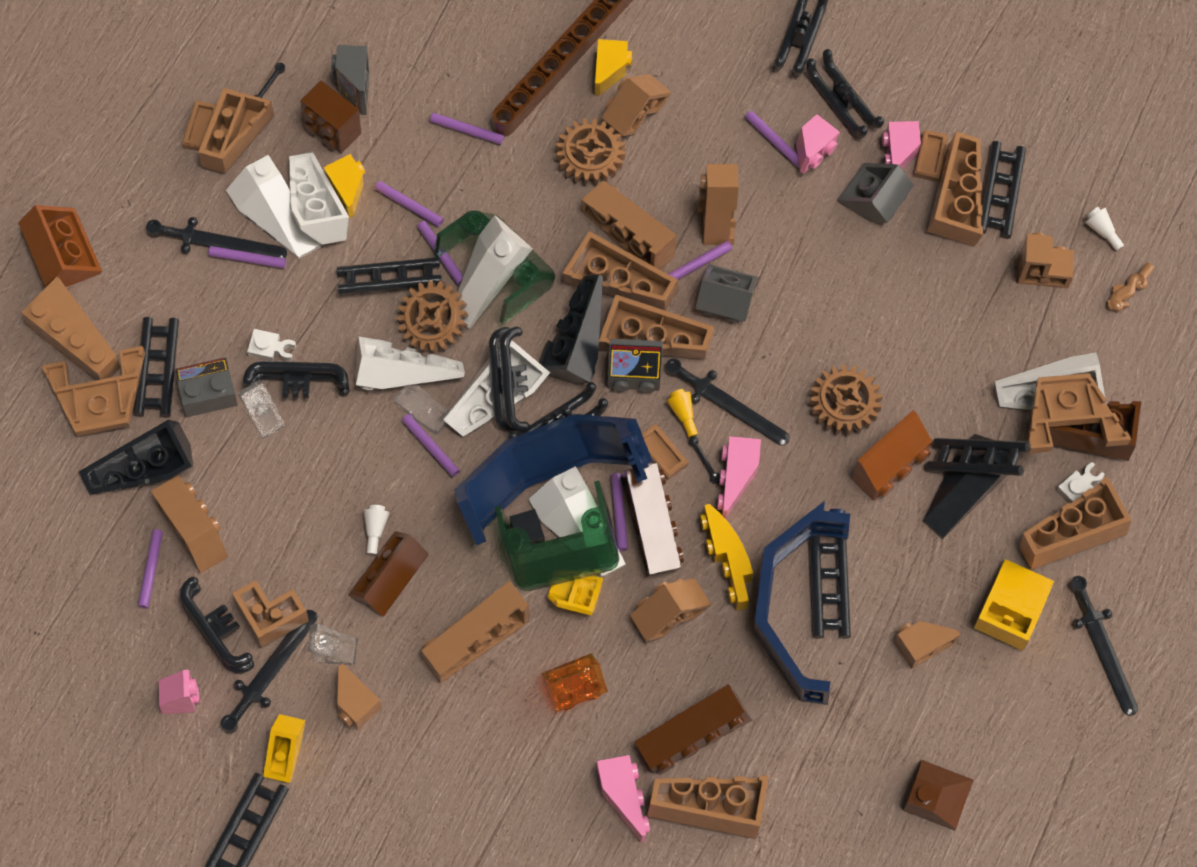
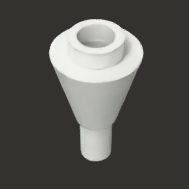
M1097 207L1086 215L1089 220L1085 224L1107 239L1116 251L1124 246L1115 233L1106 208L1100 210Z
M369 505V509L363 510L368 537L366 554L377 555L379 538L382 535L390 512L385 511L384 506Z

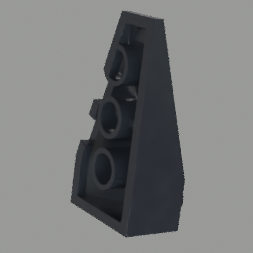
M599 274L583 276L569 301L570 311L563 320L560 319L556 326L560 329L552 342L550 340L547 341L539 360V364L550 372L548 376L572 383H589L593 377L599 350L603 276Z
M166 420L78 472L90 495L171 480L193 467L191 445L180 423Z
M977 434L970 438L975 440H993ZM962 449L956 452L952 462L960 461ZM974 450L970 463H982L986 450ZM997 451L993 464H1006L1009 451ZM947 472L923 522L941 539H944L1008 475Z

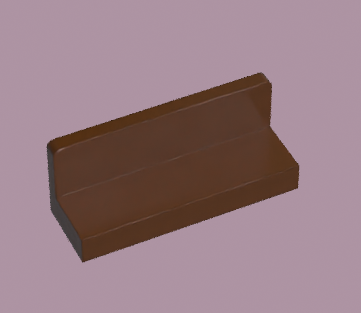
M395 531L350 591L349 595L355 601L368 604L378 615L385 616L425 561L428 552L410 534Z

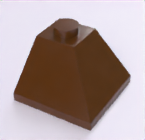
M921 760L903 811L955 831L973 779Z

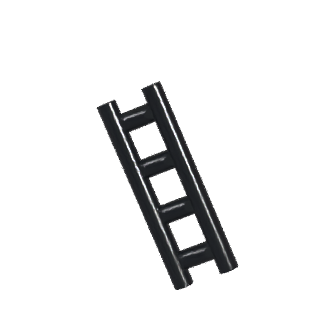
M993 141L991 143L981 201V226H983V234L986 233L988 226L1002 229L1001 237L1005 239H1010L1012 236L1026 153L1024 146H1017L1016 152L1011 153L1001 151V142ZM999 160L1014 163L1012 175L997 172ZM995 182L1010 185L1008 197L993 194ZM991 204L1006 207L1004 219L989 216Z
M439 257L337 267V277L345 276L346 284H338L339 295L419 287V283L428 286L429 280H432L437 285L439 281H442L441 275H433L432 268L440 267ZM422 269L423 276L407 277V270ZM397 271V279L382 280L381 273ZM371 274L372 281L356 283L355 275Z
M143 318L140 346H143L145 356L135 398L134 416H144L145 408L160 409L161 417H170L179 319L170 318L168 326H153V318ZM151 337H167L166 350H150ZM149 360H164V374H148ZM147 384H162V397L146 398Z
M935 438L933 446L940 449L937 461H928L926 463V470L930 472L1022 476L1024 468L1022 465H1017L1020 452H1029L1031 450V444L1025 441ZM951 449L963 450L959 462H947ZM974 450H986L982 463H970ZM997 451H1009L1006 464H993Z
M813 536L809 538L813 637L815 639L824 638V630H840V638H851L846 539L836 538V543H820V536ZM821 554H837V568H821ZM822 579H838V593H822ZM823 604H839V619H823Z
M255 772L205 867H248L289 788L282 784H279L276 792L261 785L265 777ZM255 795L270 801L263 816L248 810ZM242 819L257 826L250 841L235 834ZM229 844L244 850L237 865L222 859Z

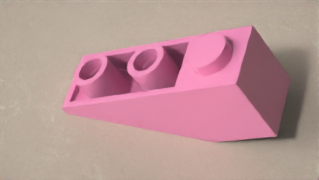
M729 436L728 445H723L721 461H726V470L721 469L719 485L724 486V494H719L717 510H722V516L725 519L757 474L761 439Z
M630 755L597 761L596 770L602 796L638 840L645 842L646 833L650 832L648 817L642 816L640 806H644L642 790L636 789L635 780L639 779L636 763H631Z

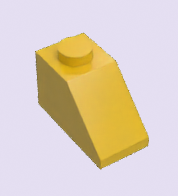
M598 39L595 95L600 96L626 75V66H631L632 51H627L628 41Z
M349 154L325 166L324 173L349 218L354 216L364 186L363 175L365 170L360 161L355 162L352 155Z
M281 714L278 715L270 731L264 777L287 783L291 782L302 744L306 720Z

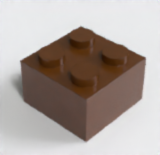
M322 80L300 100L304 128L310 134L318 135L329 149H335L342 154L361 135L359 109Z

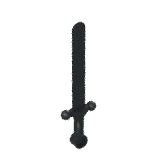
M195 217L188 219V226L184 229L161 225L158 220L153 219L146 224L147 234L152 238L166 235L182 239L184 244L180 250L183 254H188L191 250L190 243L279 258L287 256V250L282 246L195 230L194 227L198 224V220Z
M672 358L667 361L665 371L669 376H678L696 388V393L691 395L692 404L699 403L700 397L703 395L777 444L785 445L789 442L790 436L786 431L713 385L711 381L717 378L716 371L710 370L707 373V377L700 379L681 367V362L678 359Z
M1075 576L1069 583V588L1077 595L1085 616L1083 619H1075L1072 623L1073 627L1080 629L1083 625H1087L1123 712L1129 716L1135 715L1138 711V705L1101 620L1103 618L1110 619L1112 611L1110 609H1104L1102 612L1095 611L1085 589L1087 587L1086 579L1082 576Z
M306 610L309 621L290 631L249 686L244 685L242 680L234 682V688L238 691L241 690L244 696L232 713L222 718L221 726L225 733L231 734L238 729V721L252 703H260L264 708H268L271 705V700L267 697L263 698L261 695L317 621L318 616L315 611Z

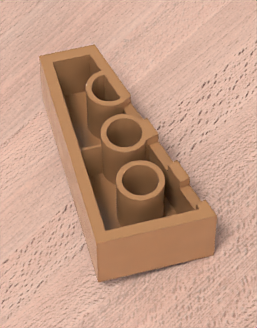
M956 131L949 142L927 227V232L974 247L983 235L980 197L982 191V182H980L981 140L979 138Z
M603 180L582 198L581 211L623 250L659 270L674 258L677 235L622 195L613 185H609Z
M590 231L562 273L564 283L578 287L583 276L599 274L603 276L602 294L613 297L619 295L665 311L679 290L678 279Z
M58 276L21 312L26 325L95 381L111 378L120 369L117 355Z
M615 295L599 338V351H609L610 339L663 341L662 356L706 359L714 337V326Z
M1106 477L1100 481L1099 485L1093 489H1088L1082 493L1081 497L1061 507L1059 512L1053 516H1048L1024 532L1019 548L1032 570L1125 536L1128 533L1132 520L1109 478Z
M508 581L458 622L450 625L439 637H434L427 641L421 650L422 659L439 682H444L529 623V605L511 581Z
M734 776L733 779L706 777V779L692 780L691 778L655 779L647 817L756 839L761 824L769 776H759L758 778Z

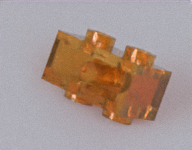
M592 653L541 673L549 699L557 712L572 709L576 704L586 700H594L601 694L608 692L600 664Z

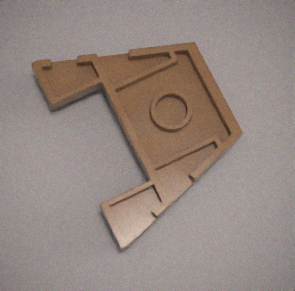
M143 346L119 350L122 369L121 376L70 385L68 365L65 361L42 365V369L77 436L130 426L145 356Z
M1089 373L1038 377L1035 386L1028 441L1031 444V450L1028 454L1052 451L1054 446L1049 427L1099 423L1105 447L1129 445L1131 438L1127 431H1123L1117 415L1110 411L1105 403L1106 398Z

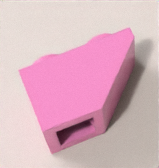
M815 115L801 128L796 141L799 168L803 174L811 167L815 169L821 163L823 157L826 154L830 156L838 146L836 141L840 132L819 115Z
M919 121L888 122L887 130L882 132V145L887 147V154H884V164H899L903 170L918 155L921 144Z
M182 670L159 680V707L162 714L195 712V703H200L199 686L197 687L196 678L192 679L189 670Z

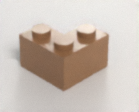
M650 74L627 77L619 84V91L615 98L610 99L606 104V111L601 118L622 136L635 134L647 114L659 112L672 92Z
M1043 233L1027 234L1019 254L1018 284L1069 288L1073 279L1074 250L1066 249L1062 246L1053 247V236H1046Z
M680 578L673 583L665 581L654 588L655 593L638 602L636 605L638 608L630 616L645 640L652 641L663 638L679 623L695 620L712 604L695 578L688 580Z
M255 580L232 593L237 608L261 648L309 621L307 611L294 589L269 602Z

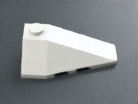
M314 153L289 156L291 214L298 227L322 245L345 241L347 238L349 216Z
M269 155L246 166L226 189V193L243 216L250 218L256 223L257 227L273 236L276 242L298 259L321 247L318 241L298 227L291 214L290 190Z
M497 216L491 219L478 236L458 290L462 294V298L459 301L464 300L467 303V306L462 310L468 312L469 316L462 318V320L468 324V329H471L533 249Z
M358 336L354 377L356 385L366 390H373L375 388L386 389L464 377L465 371L463 363L434 354L424 357L420 353L415 352L416 349L407 347L406 350L402 351L392 348L391 342Z
M511 340V366L526 365L527 368L525 371H518V376L527 375V381L519 382V386L527 385L528 391L514 393L515 404L534 393L550 372ZM490 358L443 418L448 425L463 437L494 417Z
M1097 352L1069 357L995 381L1000 407L1032 410L1038 377L1089 373L1105 397Z
M576 466L550 479L528 499L532 508L536 510L540 522L547 529L552 530L565 545L567 544L602 578L626 566Z

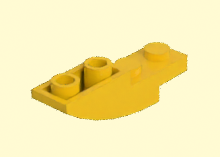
M710 504L704 505L703 514L700 515V524L702 530H707L709 538L705 540L708 555H713L714 563L722 562L724 578L729 577L731 587H728L727 591L730 603H735L736 611L747 609L749 599L745 583L752 582L753 570L746 550L729 522Z

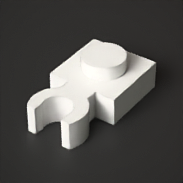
M254 329L247 354L250 357L274 361L275 355H278L282 360L291 362L293 360L292 354L285 353L284 351L287 348L296 349V342L289 339L280 342L279 334Z
M1093 462L1089 463L1083 475L1076 470L1056 491L1068 502L1072 503L1081 497L1082 493L1090 488L1093 489L1092 485L1100 483L1105 474L1102 472L1098 476L1091 475L1090 471L1095 464Z

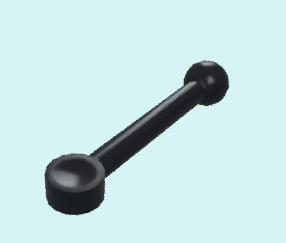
M283 63L275 65V72L258 95H254L255 97L262 98L276 77L285 72V65Z
M691 436L688 440L689 444L694 446L711 475V483L718 484L720 482V474L714 472L698 445V438Z

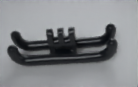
M808 0L797 1L779 53L774 60L775 69L783 68L793 44L801 47L796 64L793 66V74L796 76L802 74L829 0H818L811 23V14L805 11Z
M825 49L822 55L825 68L835 81L832 91L819 75L815 59L810 58L807 60L806 69L811 81L854 136L864 138L868 133V129L864 125L859 127L847 110L852 107L858 110L871 127L879 129L883 126L884 118L882 116L875 117L836 67L830 49Z
M501 327L496 329L489 339V358L495 421L505 431L526 432L529 430L530 425L526 421L517 420L514 393L528 391L527 385L519 386V382L527 381V375L518 376V371H525L527 368L526 365L511 366L510 353L511 340L522 335L520 327Z
M258 361L249 365L243 376L247 393H253L256 383L260 380H283L282 398H288L289 388H293V398H299V389H304L303 398L309 399L310 381L335 382L339 385V393L342 396H347L350 391L348 374L343 367L334 363Z
M589 382L579 395L531 424L528 431L518 433L511 431L508 434V440L572 415L574 409L587 402L596 391L595 383ZM601 398L598 404L584 415L601 416L608 407L607 399Z
M193 576L188 578L180 589V600L186 614L228 671L233 673L250 671L254 667L253 656L247 652L240 656H233L221 641L238 630L240 625L235 621L226 626L234 617L231 613L226 614L222 618L220 617L228 611L225 605H221L204 616L193 601L194 596L201 591V587L198 584L199 580Z

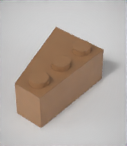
M223 88L198 152L201 167L226 173L274 116L272 101Z
M706 164L705 174L700 176L697 211L702 213L703 245H720L726 241L734 245L736 219H733L734 210H737L739 188L737 164Z
M178 475L151 491L160 511L174 533H177L183 542L186 552H190L200 574L228 558L218 535V531L221 528L214 516L209 518L206 515L209 511L202 499H195L197 494L190 482L185 484Z

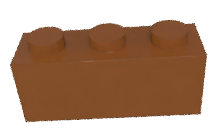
M35 205L18 222L45 287L57 276L64 286L68 287L99 275L102 272L75 208Z
M914 410L857 460L851 480L873 501L880 495L885 497L894 488L892 484L896 480H904L911 473V467L916 462L919 464L924 462L931 453L929 449L932 440Z

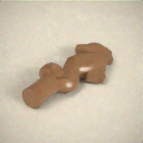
M1147 262L1139 273L1131 274L1128 277L1126 286L1123 284L1113 285L1112 296L1110 300H1107V309L1121 311L1123 308H1128L1129 303L1125 300L1130 299L1134 295L1136 288L1144 289L1147 287V278L1155 269L1154 266Z

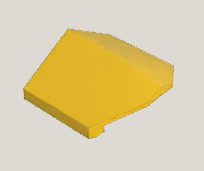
M568 569L564 576L550 587L547 598L556 607L592 616L597 606L604 578Z

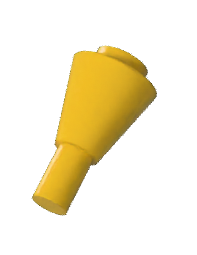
M679 389L670 393V398L666 402L680 422L683 423L688 438L698 435L693 422L691 392Z

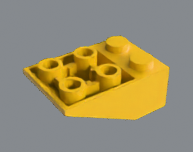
M1005 559L974 629L1023 651L1037 624L1054 581Z

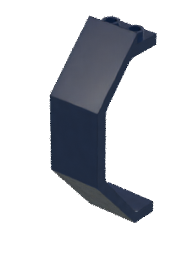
M573 414L504 441L454 490L457 503L476 545L487 542L484 533L485 527L526 488L555 477L575 466L578 468L589 463L629 465L634 471L637 482L648 479L644 469L648 468V464L653 462L636 419Z
M823 501L764 548L755 615V636L801 702L828 705L831 681L805 677L768 623L775 567L813 536L848 540L851 514L837 508L824 511L825 501Z

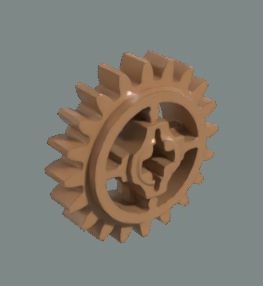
M583 118L581 126L574 121L573 130L565 127V135L560 134V143H556V160L560 161V170L566 169V177L575 174V182H578L580 178H584L585 185L589 183L590 179H593L595 185H598L600 177L605 182H608V173L616 176V168L622 169V160H625V142H621L622 135L615 134L613 127L606 129V121H603L601 125H597L596 118L593 119L592 124H588L586 118Z
M429 280L428 287L426 288L422 283H419L418 292L412 288L409 289L412 295L411 298L402 297L407 305L398 306V309L404 313L397 317L398 321L404 323L398 329L401 332H406L403 336L405 340H412L411 345L415 348L420 345V349L424 352L430 346V349L436 353L438 345L447 350L446 342L449 341L455 345L456 340L454 336L463 337V333L459 328L468 326L462 320V318L469 316L468 312L462 310L467 306V303L464 300L459 301L462 298V294L459 292L454 293L455 288L452 285L447 286L445 289V283L439 281L436 287L435 283ZM431 298L445 299L441 303H439L438 301L435 303H428L426 301ZM419 308V315L416 318L417 323L415 324V314ZM451 309V318L447 325L446 319L447 316L450 314L448 310ZM434 312V316L436 318L434 320H431L432 318L430 315ZM424 330H438L439 332L435 335L421 334Z
M842 364L840 372L836 367L832 366L830 374L823 371L822 379H815L814 385L816 387L811 389L810 394L813 397L810 399V405L815 406L812 410L813 415L820 414L818 423L827 421L826 430L836 426V434H839L841 429L844 428L846 434L850 435L851 429L854 428L859 434L861 433L862 425L869 429L871 425L870 420H877L878 414L876 412L881 411L882 405L879 402L882 401L883 395L876 394L879 392L880 385H872L874 376L865 378V369L858 374L856 373V365H853L851 371H847L846 365ZM858 390H861L864 394L867 405L861 402L862 398L859 396ZM825 394L831 397L830 401L834 405L833 410L829 407Z

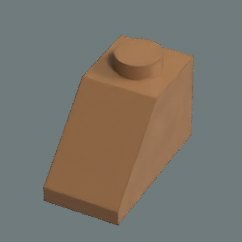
M919 621L914 625L907 623L897 631L899 634H897L894 643L913 669L957 643L961 634L956 629Z
M342 663L338 667L337 705L340 712L338 717L346 726L350 727L353 725L359 730L381 709V701Z

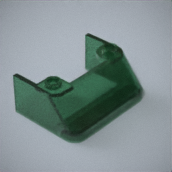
M469 211L437 233L434 256L439 258L469 235H480L494 216H497L502 222L504 221L493 213ZM533 249L514 270V280L521 288L503 301L499 320L502 324L541 297L554 285V271Z
M600 481L594 482L599 507L591 508L582 515L581 525L583 532L532 545L527 532L521 528L510 529L508 518L501 506L495 507L505 553L514 581L520 589L532 591L608 572L617 567L620 557L606 494Z

